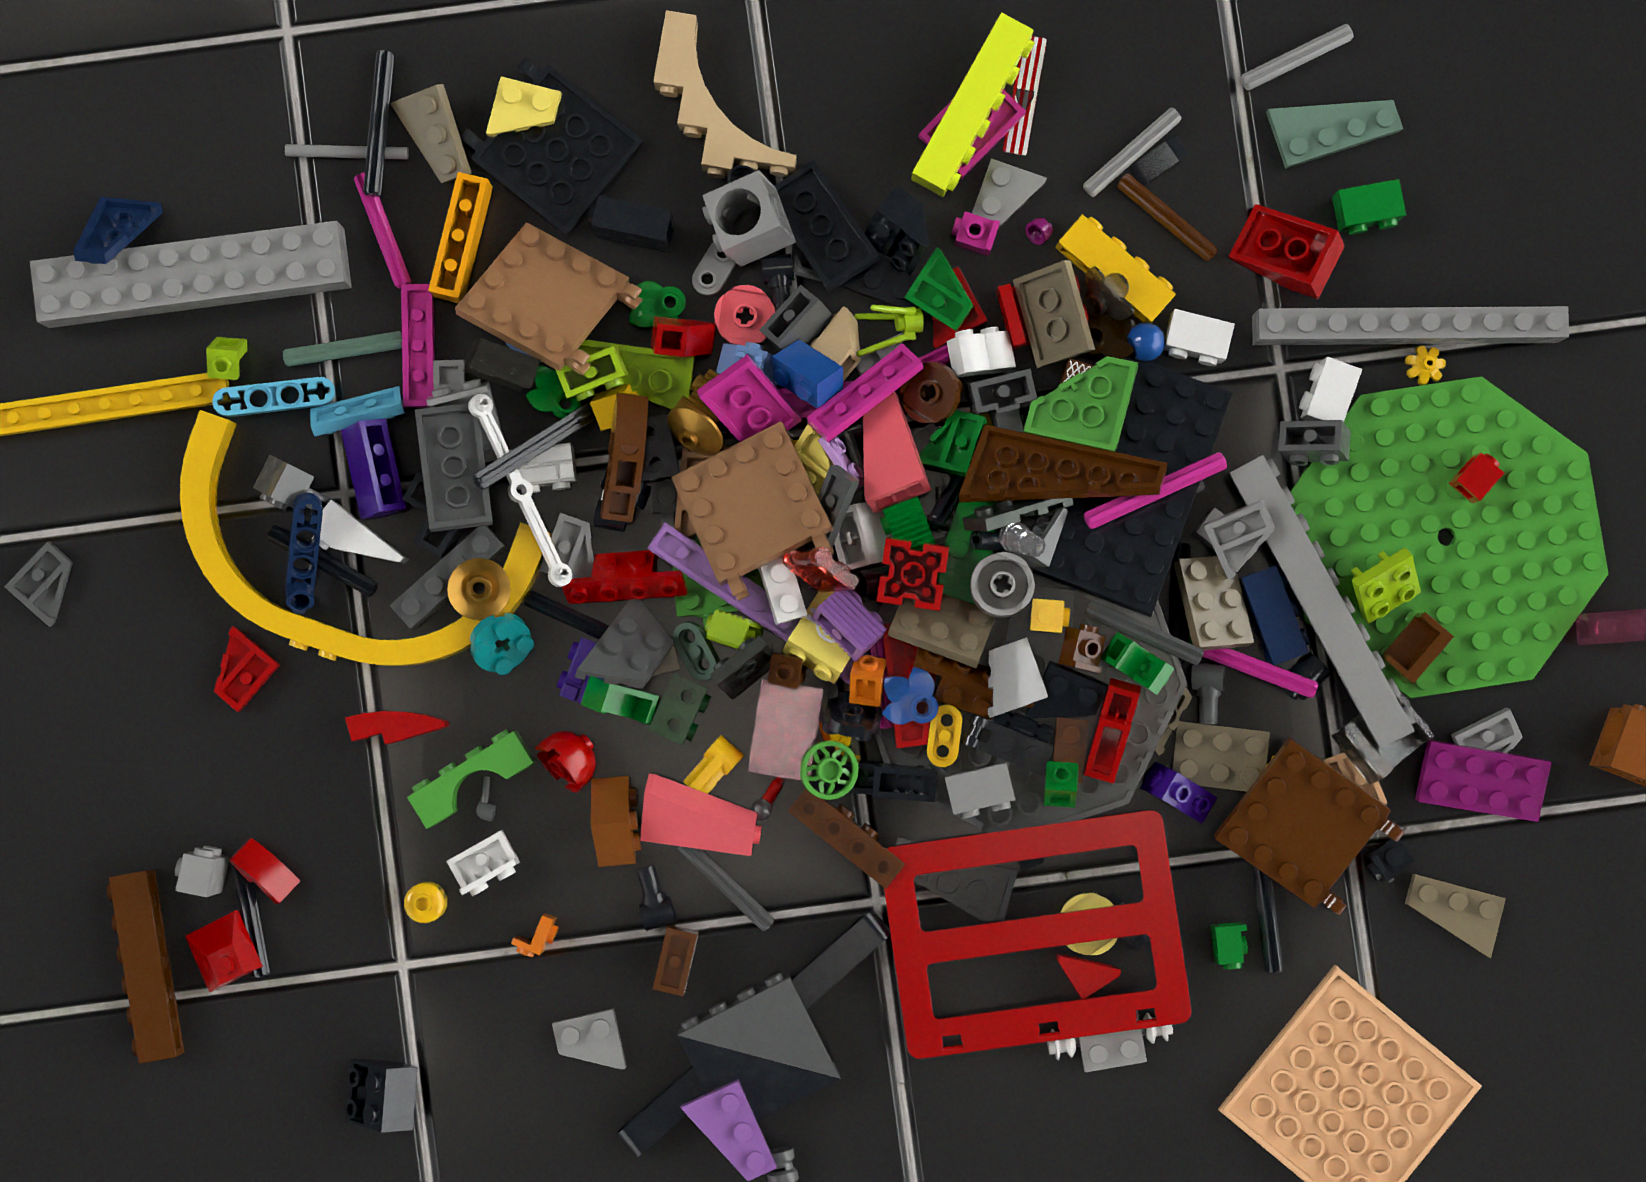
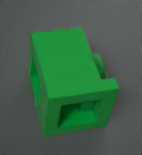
M1242 922L1210 924L1214 962L1218 965H1223V969L1242 968V963H1244L1243 955L1248 953L1246 936H1241V931H1247V925Z

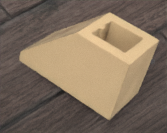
M845 306L833 315L834 317L825 330L810 344V347L843 366V382L861 360L856 355V352L860 350L858 322Z

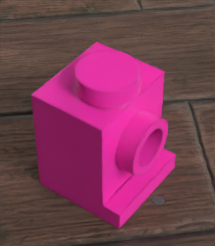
M965 211L963 219L956 217L951 235L957 236L954 245L989 256L1000 221H993ZM971 226L980 228V233L972 235L969 232V228Z

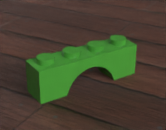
M506 729L491 738L494 744L484 750L481 745L465 754L467 758L465 762L456 766L455 762H452L438 771L440 777L430 783L427 778L412 787L414 793L407 798L426 829L432 828L458 812V790L462 782L472 773L479 770H488L501 775L505 779H511L537 763L518 731L509 733Z

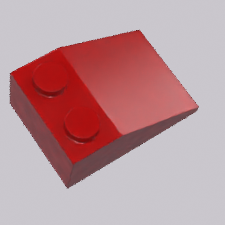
M1255 204L1228 257L1291 291L1319 299L1345 245L1338 230Z

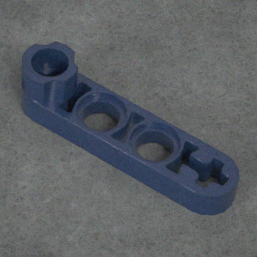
M313 493L300 494L293 503L285 578L286 606L290 607L293 613L304 614L307 609L313 608L314 588L323 510L320 498ZM306 504H312L313 508L310 510V521L304 520ZM303 530L312 532L314 537L311 541L301 542L296 538V535ZM298 558H307L311 562L310 566L306 569H297L293 563ZM297 579H303V583L297 582Z

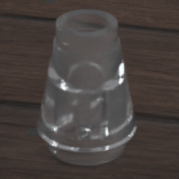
M1020 522L1004 526L999 535L1001 545L1008 552L1038 557L1045 550V541Z

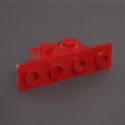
M650 550L595 554L591 577L572 578L570 583L562 587L569 604L686 596L688 592L682 571L656 572L657 555Z

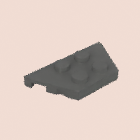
M630 599L578 667L575 677L585 680L586 675L604 678V683L614 685L625 684L628 687L643 689L672 649L674 641L640 599Z

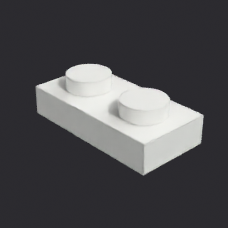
M790 556L777 558L759 567L775 624L778 625L806 617L807 611Z

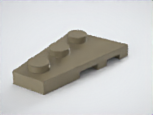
M1412 873L1405 904L1491 959L1506 898Z

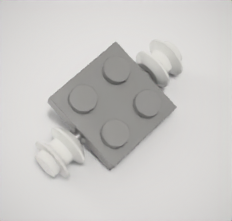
M1136 1010V1021L1139 1020L1138 1010ZM1147 1012V1013L1145 1014L1143 1020L1153 1019V1018H1152V1017L1150 1016V1014ZM1172 1025L1048 1041L1047 1046L1049 1054H1055L1057 1060H1059L1060 1054L1067 1052L1073 1058L1076 1046L1080 1047L1084 1072H1091L1147 1062L1143 1036H1146L1152 1044H1154L1158 1036H1162L1165 1041H1168V1035L1173 1034Z

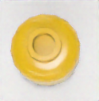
M422 882L414 885L407 892L404 899V908L412 920L418 923H430L444 914L447 908V895L439 884Z

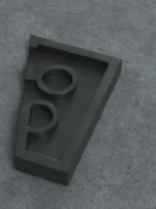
M1072 498L995 501V505L977 507L974 509V514L962 518L964 530H994L1020 522L1021 517L1039 516L1049 513L1048 506L1061 508L1072 506L1073 500Z

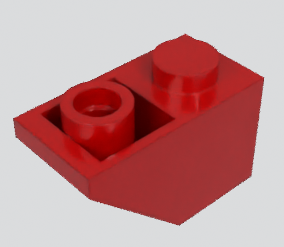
M654 316L651 339L652 351L654 354L679 357L712 354L715 323Z

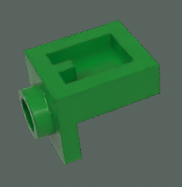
M1047 762L1044 806L1075 808L1078 781L1077 763Z

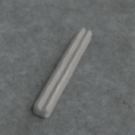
M1344 24L1244 73L1240 78L1243 87L1246 90H1251L1351 41L1354 36L1350 26Z
M1169 108L1084 183L1083 188L1087 194L1095 197L1176 126L1181 120L1180 114L1174 108Z

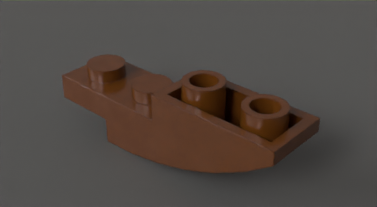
M616 393L607 452L609 460L600 512L601 519L624 522L633 521L636 496L640 492L648 416L647 396Z

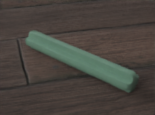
M396 331L285 349L283 351V360L285 365L291 367L402 349V332Z

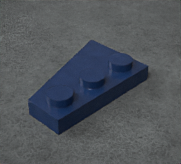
M100 197L73 250L75 261L107 264L163 213L162 203Z

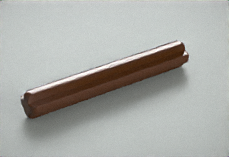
M1126 174L1118 182V189L1203 260L1210 261L1218 252V248L1133 176Z

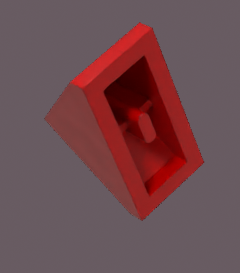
M1060 953L1056 954L1058 964L1081 999H1085L1118 978L1121 973V969L1117 966Z

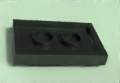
M760 635L755 639L751 637L744 641L738 647L739 652L730 659L728 657L723 658L713 667L714 672L710 674V677L732 700L769 671L773 652Z

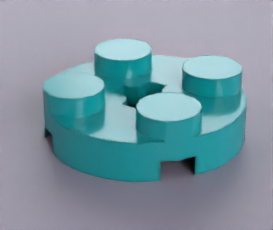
M504 613L505 616L497 618L494 615L486 617L477 624L470 636V652L475 662L482 669L497 672L499 675L510 673L514 667L527 657L534 647V641L525 622L517 615L511 613ZM507 638L503 646H496L495 642L497 640L504 641Z

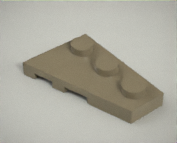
M444 84L431 86L390 103L441 183L455 180L458 172L472 174Z

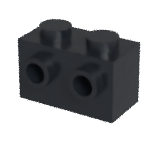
M668 414L647 418L642 481L644 484L670 480L672 476L680 473L674 436L667 423Z

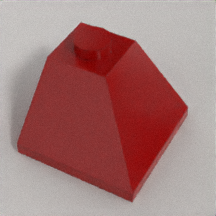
M238 910L185 936L209 992H213L263 967Z

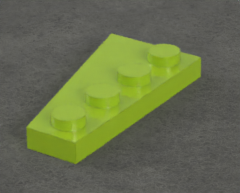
M587 339L578 348L591 355L611 346H617L629 374L622 377L624 383L619 386L630 383L633 392L636 391L638 395L647 396L648 400L653 403L673 409L682 396L687 398L690 396L695 356L654 354L651 348Z

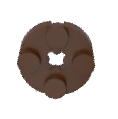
M923 362V369L900 386V394L903 395L905 405H903L904 409L911 418L921 423L944 422L956 411L960 402L963 384L947 365L941 362ZM934 386L935 398L928 400V393L925 389L926 387Z

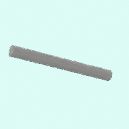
M286 144L285 156L366 159L367 146ZM386 147L385 159L408 160L409 148Z

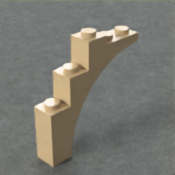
M666 10L653 82L655 90L660 91L659 93L663 96L677 97L678 94L682 95L677 122L679 131H684V135L693 138H701L702 135H706L701 163L703 171L707 172V175L710 177L724 179L736 164L749 166L754 171H757L758 168L770 170V174L779 177H787L788 173L793 174L797 164L796 155L772 149L752 139L732 124L717 107L704 84L698 66L696 51L698 22L696 15Z

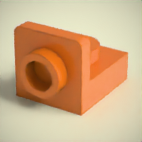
M865 655L854 661L850 672L849 703L875 707L881 706L886 659Z

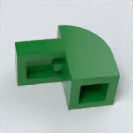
M1119 632L1115 634L1101 656L1102 660L1156 695L1166 685L1169 676L1175 669Z

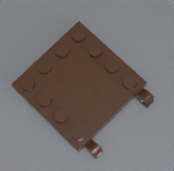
M1289 737L1213 836L1217 841L1313 908H1316L1321 901L1330 910L1340 915L1347 905L1343 903V899L1331 892L1330 889L1378 828L1396 842L1405 832L1400 829L1401 827L1387 818L1392 811L1387 805Z

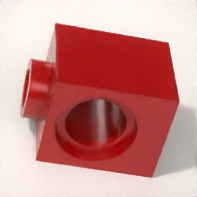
M1480 452L1473 455L1448 484L1470 503H1475L1483 499L1505 472L1499 468L1500 463L1493 456Z

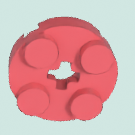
M739 285L732 288L725 295L723 294L718 300L714 312L715 324L720 336L730 344L745 346L746 342L762 344L767 338L759 330L775 313V308L770 298L761 289L751 285ZM744 308L749 309L750 315L754 316V319L748 321L747 324H741V319L736 318L737 313H743Z

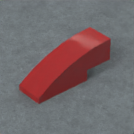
M1110 678L1084 771L1085 776L1114 784L1139 700L1140 685Z
M380 711L345 717L351 741H360L382 734L385 744H393L450 727L448 720L415 712Z

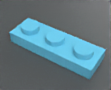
M396 386L311 408V429L314 436L335 433L357 421L390 419L404 414L401 388Z

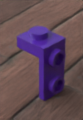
M1156 761L1140 787L1145 792L1170 804L1199 823L1205 821L1217 800V797Z

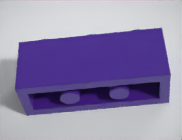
M386 418L357 421L342 429L341 434L361 520L386 517L405 509V501L402 499L403 493Z

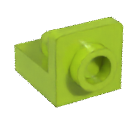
M216 337L206 348L208 377L237 380L240 377L239 360L247 352V339Z

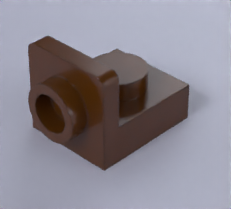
M773 653L767 683L798 690L805 680L807 667L802 666L803 659Z

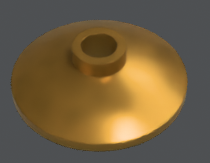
M677 406L668 414V426L673 436L684 447L702 455H713L721 449L723 445L721 431L713 420L703 412L689 406Z
M473 558L462 562L454 569L448 581L447 591L451 605L459 614L472 620H483L492 615L496 616L504 609L509 600L511 588L509 578L499 564L485 558ZM477 582L485 585V590L481 593H476L473 590V585Z

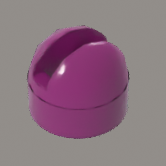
M1036 218L1026 225L1027 237L1034 244L1040 245L1052 235V224L1048 223L1045 218Z

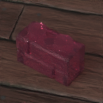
M1646 609L1579 614L1576 619L1578 644L1591 645L1646 640Z

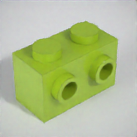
M611 346L589 355L590 357L586 362L590 364V367L584 375L578 374L566 365L560 371L556 370L567 398L576 396L577 400L581 401L595 395L593 390L595 388L605 385L606 390L624 383L622 377L629 374L617 346Z

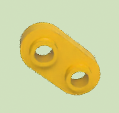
M952 705L939 706L936 717L930 722L927 756L930 762L938 767L950 766L955 762L959 753L963 718L961 712ZM944 714L952 716L953 723L950 726L942 724L941 718ZM940 745L948 747L949 754L946 757L938 755L937 748Z

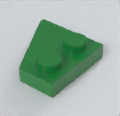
M937 247L904 297L956 332L974 306L943 252Z
M956 410L946 420L945 425L935 431L929 438L930 442L919 453L923 467L966 477L984 424L986 425L987 423L985 416Z

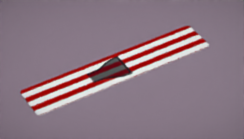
M1032 36L1031 40L1035 44L1027 59L1021 57L1018 62L1020 71L1015 79L1012 98L1026 110V114L1005 135L1003 151L1008 153L1026 155L1047 43V39Z

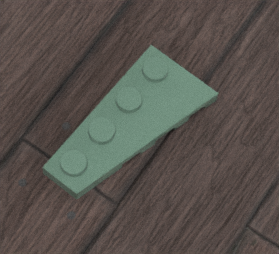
M1394 100L1275 108L1266 111L1285 169L1400 132L1403 129Z

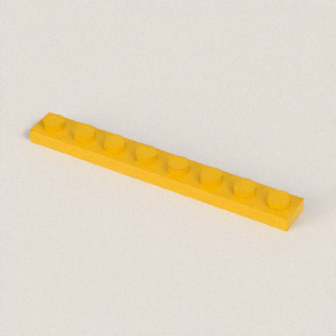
M207 373L0 403V436L213 405L214 394L219 389L229 387L228 379L209 378ZM229 394L223 395L224 399L218 401V404L231 402Z

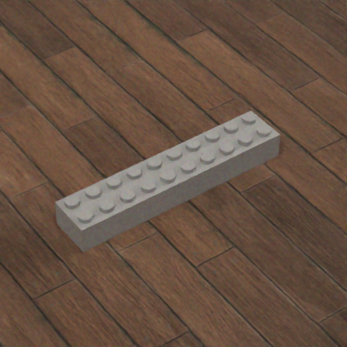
M338 221L126 248L121 250L107 264L75 261L74 255L30 261L36 320L48 328L352 288L345 229Z

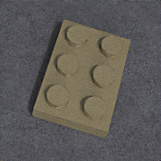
M1063 260L1013 280L1037 368H1044L1095 350L1071 260Z
M1218 556L1185 558L1174 562L1192 644L1202 650L1246 647L1253 644L1254 639L1238 573L1228 580Z
M946 594L942 596L940 611L914 607L915 599L904 598L903 604L899 605L888 636L977 668L996 617L985 614L976 605Z
M1180 721L1174 733L1171 769L1199 786L1247 792L1266 767L1270 732Z

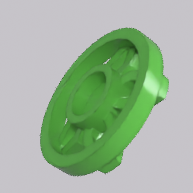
M832 740L818 742L806 751L801 760L800 778L802 783L811 794L818 798L826 800L840 798L847 794L856 783L858 777L857 759L851 749L840 742ZM836 746L839 749L832 752L830 757L829 752L824 747ZM818 749L824 754V758L821 760L818 758ZM844 751L841 760L838 761L836 756ZM813 754V760L817 765L807 767V763ZM848 757L851 761L852 773L846 768H842ZM813 769L816 770L815 776H807V772ZM842 773H844L849 778V780L840 779ZM820 779L818 782L819 792L810 785L809 781ZM827 782L829 783V786L827 788L826 793L824 794L823 784ZM835 782L846 785L840 791L832 793Z

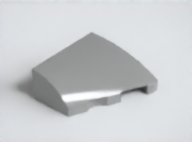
M1027 638L989 651L991 675L988 678V688L993 689V707L988 708L989 718L1048 697Z

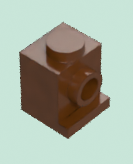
M1080 624L1079 629L1067 627L1058 664L1101 674L1102 667H1099L1106 636L1099 635V628L1090 625Z

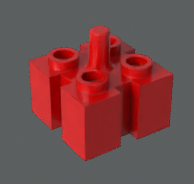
M887 537L882 564L890 565L889 574H882L880 576L876 602L902 605L904 598L915 599L914 607L940 611L944 583H937L938 572L946 573L950 546L924 543L923 550L911 548V540Z

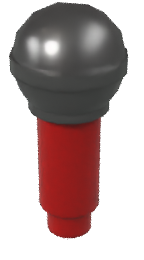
M777 776L771 782L763 797L752 804L751 810L757 813L758 820H766L771 816L772 804L785 782L781 777Z

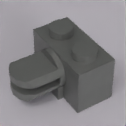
M1030 369L965 385L972 414L989 411L993 426L1024 433V423L1019 403L1037 399Z
M269 455L253 488L262 492L260 496L262 500L286 511L288 506L293 508L294 500L303 493H313L327 504L331 500L328 496L309 488L314 476L272 455ZM306 504L307 508L313 509L312 504Z

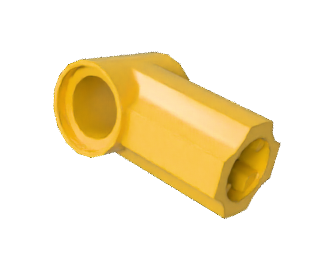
M720 735L704 753V758L683 782L688 787L708 794L723 775L727 776L743 758L744 754L724 736Z

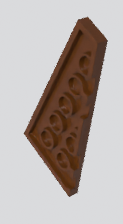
M984 424L959 493V503L1159 495L1167 471V463Z

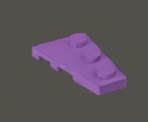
M738 1079L680 1106L747 1181L777 1168Z

